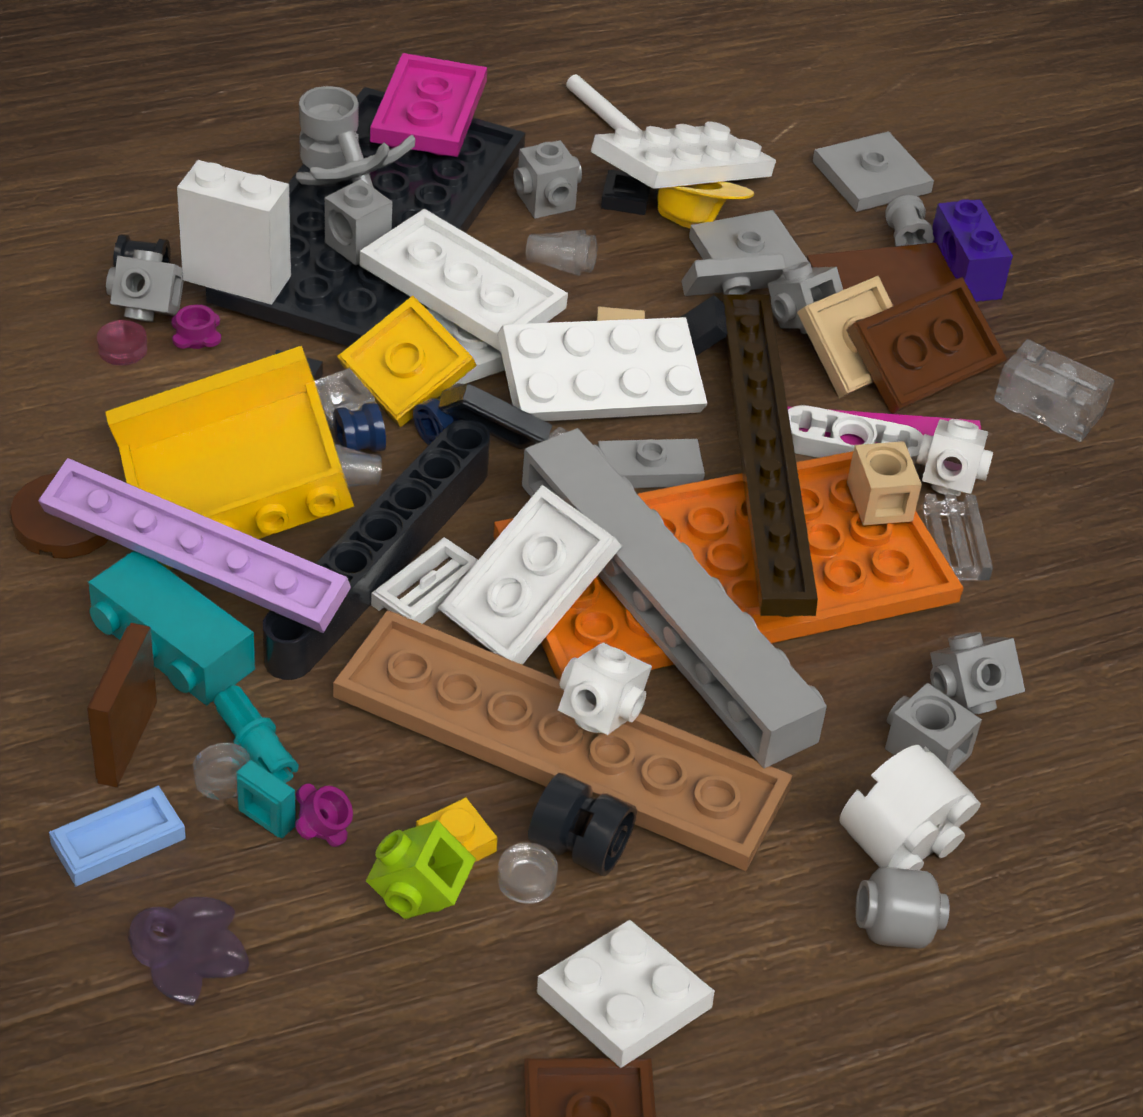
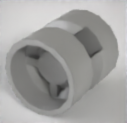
M323 86L308 90L301 96L299 101V125L301 128L299 135L300 158L302 163L309 169L311 167L330 169L346 164L337 135L354 130L356 134L359 124V102L350 91L340 87ZM356 134V137H357V140H358V143H359V135Z

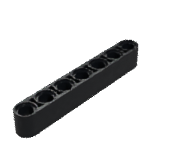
M471 419L454 421L448 425L315 563L346 576L351 586L324 633L270 610L263 620L264 666L268 673L282 680H294L310 672L371 605V593L406 567L480 487L488 476L490 432L485 425Z

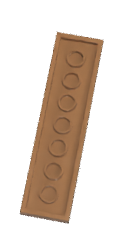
M390 610L386 611L333 682L334 698L547 787L554 776L562 772L591 785L593 796L596 798L603 793H608L636 806L635 825L744 871H747L785 800L792 782L793 775L772 766L763 769L757 760L642 713H639L633 722H625L608 735L587 731L578 726L574 718L558 711L564 690L559 686V679Z

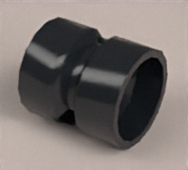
M563 772L558 773L549 782L536 805L529 825L528 839L531 843L556 855H563L567 851H571L575 864L601 876H607L619 861L629 841L636 821L637 809L636 806L608 793H603L596 798L593 796L591 785ZM590 815H593V817H592V819H591V821H590V823H589V825H588V827H587V829H586V832H585V834H584V837L582 838L581 835H582V833H583V831H584V829H585V827H586V825H587V823H588V820H589V818H590Z

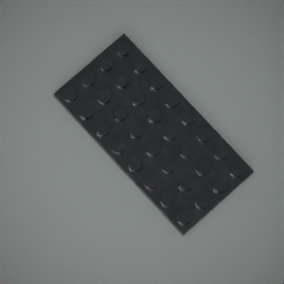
M364 87L356 97L359 102V124L356 134L359 135V146L364 158L375 155L378 148L382 145L370 142V127L385 92ZM472 118L458 157L449 155L439 156L430 152L411 149L392 164L370 172L369 175L374 189L392 201V229L421 210L426 209L466 233L519 156V149L525 147L526 132ZM303 164L297 172L310 173V169ZM296 174L288 183L291 277L273 304L206 287L207 303L346 346L352 345L409 299L410 296L364 269L360 264H353L325 243V197L352 184V179L331 185L301 184L296 179Z

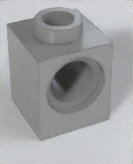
M362 179L325 197V243L353 264H360V250L392 230V201Z
M926 683L911 698L907 696L901 697L891 709L887 717V723L891 726L885 749L896 755L913 745H920L923 749L926 746L953 773L971 756L982 719L929 683Z

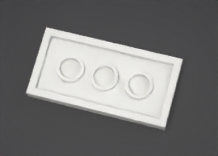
M706 122L704 126L697 127L677 124L672 129L648 126L645 131H632L620 128L616 129L615 133L595 135L591 148L592 153L653 189L771 177L776 163L775 159L761 152L762 147L759 144L734 137L729 134L730 129L727 126L717 122Z
M426 209L421 210L360 250L361 267L410 297L413 295L423 305L500 352L497 334L502 324L547 323L567 308V292Z
M686 317L502 324L497 334L512 405L543 421L701 413L707 405Z

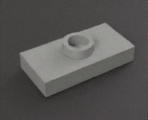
M783 253L695 260L681 282L685 296L722 292L723 294L743 295L753 289L768 288V283L780 278L786 265Z
M698 439L598 441V447L602 450L606 460L620 476L626 477L631 482L633 488L674 487L704 481L705 472Z

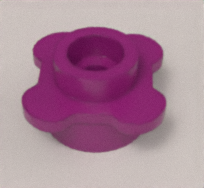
M185 306L171 320L172 327L176 329V334L172 337L173 344L176 347L201 349L206 346H217L221 342V334L216 330V327L220 324V317L207 306Z
M304 784L298 788L296 799L300 803V812L295 826L300 836L307 840L313 837L321 838L333 847H338L345 843L348 837L345 828L350 825L353 818L352 805L346 794L334 786H323L317 790L312 784Z

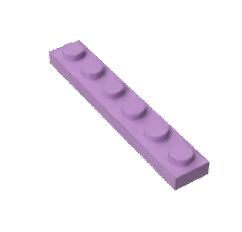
M69 458L66 459L38 500L44 512L322 633L326 630L351 588L346 576Z

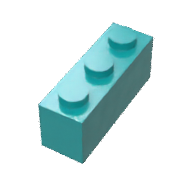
M133 551L88 582L91 601L89 612L97 628L107 635L113 634L121 640L130 623L149 626L151 628L154 666L168 676L176 689L183 693L189 692L206 706L214 701L218 692L225 691L229 686L235 685L255 670L254 632L156 560Z

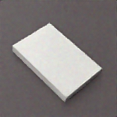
M541 485L440 604L438 609L492 653L523 664L622 545L611 534Z

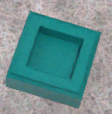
M249 760L236 772L238 810L275 836L284 838L296 827L295 789L252 760Z

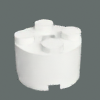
M913 745L891 757L871 774L877 781L875 786L866 797L857 789L843 808L839 821L848 831L849 835L879 867L921 870L924 865V858L933 852L939 858H943L963 841L965 833L959 827L977 812L981 803L926 746L923 749L920 745Z

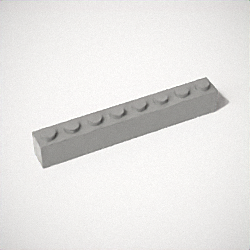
M578 428L525 448L522 487L532 497L541 485L545 486L617 539L622 547L598 576L763 769L819 743L827 708L819 691L803 680L790 665L785 653L779 648H775L757 628L754 619L748 613L742 612L726 594L721 582L707 573L694 558L691 549L685 543H680L664 525L659 513L654 509H650L636 494L631 482L626 477L620 476L610 465L602 450L597 445H593Z

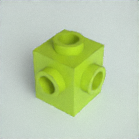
M438 820L408 830H396L387 835L376 849L375 856L377 859L366 882L384 899L385 904L391 910L400 914L404 919H408L429 912H439L446 907L455 905L476 858Z

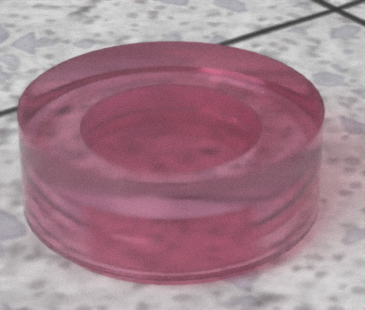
M117 320L104 325L97 333L98 353L104 361L110 364L130 365L140 361L147 353L146 331L138 323L128 320Z

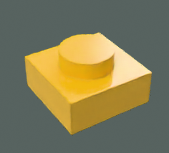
M467 798L461 799L416 821L417 827L438 820L476 858L475 862L497 852L498 837Z

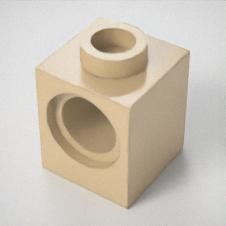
M905 442L855 445L847 484L862 524L874 525L913 521L922 484Z

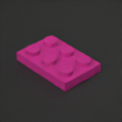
M402 53L371 124L370 142L386 143L394 148L410 135H413L415 137V146L412 149L426 151L439 156L449 155L458 157L487 81V67Z

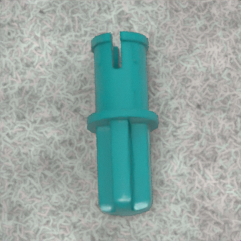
M231 685L225 691L218 692L214 698L216 710L234 734V747L239 753L246 754L253 762L284 783L290 781L294 777L291 772H297L299 765L279 741L278 736L275 734L276 725L270 718H262L241 687Z

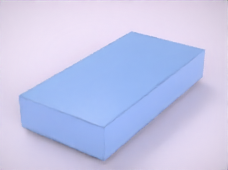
M159 785L49 832L51 846L76 887L186 839L185 826Z

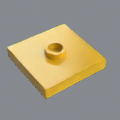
M413 295L337 356L341 365L400 428L413 418V410L416 405L430 398L437 399L442 391L454 385L477 366L474 358Z

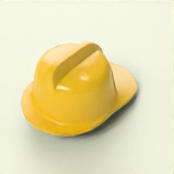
M724 181L658 188V211L661 216L683 227L690 228L694 224L714 221L726 199H748L754 196V192L746 187Z

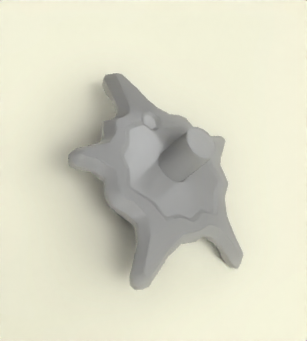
M354 130L339 134L337 138L346 164L330 169L311 167L310 173L297 172L296 179L301 184L331 185L352 179L354 183L362 179L373 187L369 173L392 164L415 146V137L410 135L398 146L389 149L386 143H383L375 155L364 158Z

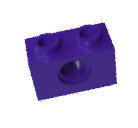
M964 199L957 202L938 203L932 227L934 236L932 243H937L955 279L963 277L976 302L1002 299L1013 255L980 199Z

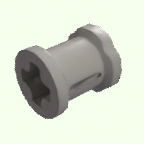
M902 195L888 204L885 210L887 223L895 230L893 235L895 246L932 243L934 240L932 226L924 220L925 206L917 196Z

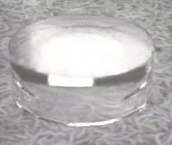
M233 743L214 744L202 750L193 762L194 779L198 791L208 798L218 800L238 796L236 772L251 760L248 751L242 746Z
M519 843L505 850L499 859L498 885L508 898L516 902L527 904L540 902L549 897L556 887L558 863L552 852L539 844Z

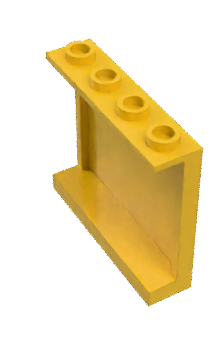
M302 345L105 411L108 426L119 447L128 484L254 538L260 539L354 507L318 389ZM159 562L168 570L173 569V567H170L164 563Z

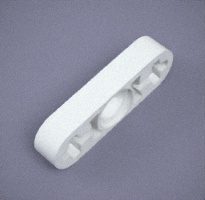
M798 405L788 409L794 452L797 454L821 458L854 451L855 445L847 444L840 438V436L845 434H854L861 437L865 441L864 444L904 441L915 469L917 470L921 465L917 463L923 435L911 426L807 405ZM799 428L809 429V431L803 432L800 431ZM825 432L831 433L830 438L824 437Z

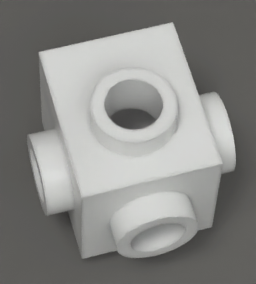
M940 419L934 436L927 434L923 436L917 458L918 464L926 465L922 481L931 483L933 490L945 495L959 496L961 492L971 494L976 479L986 481L993 452L984 449L988 431L980 430L977 425L959 419L945 421ZM956 457L961 461L962 465L944 459Z
M602 642L579 658H572L565 667L559 684L564 693L558 711L574 718L576 724L587 731L608 735L625 722H633L639 715L646 699L644 688L652 666L628 655L618 648Z

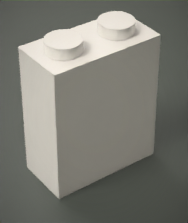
M197 160L177 187L183 280L272 305L291 277L289 184L268 179L262 175H253L223 167L217 163Z

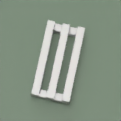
M444 537L371 593V606L378 611L385 607L387 610L423 624L440 611L438 609L440 604L478 559ZM448 557L452 558L448 563H446L437 571L433 570L435 567H437L439 564L445 561ZM420 580V584L417 587H415L401 599L397 598L404 591H406L408 588H410L412 585H414L417 581Z

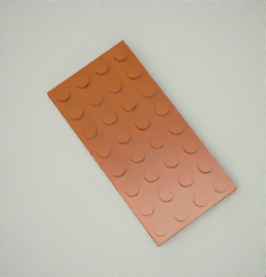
M853 451L796 462L818 597L816 616L782 617L760 615L742 473L637 494L650 509H654L659 513L664 525L680 543H685L691 549L694 558L707 573L721 582L726 594L742 612L748 613L754 619L757 628L770 643L960 602L962 584L916 510L913 521L862 524L847 484ZM512 519L494 522L495 540ZM598 575L541 642L555 676L559 680L572 658H579L602 642L651 665V670L674 665Z

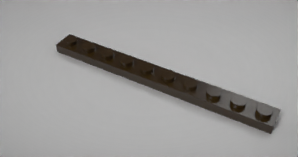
M723 294L722 303L725 304L727 326L725 341L760 615L782 617L816 616L817 590L770 295Z

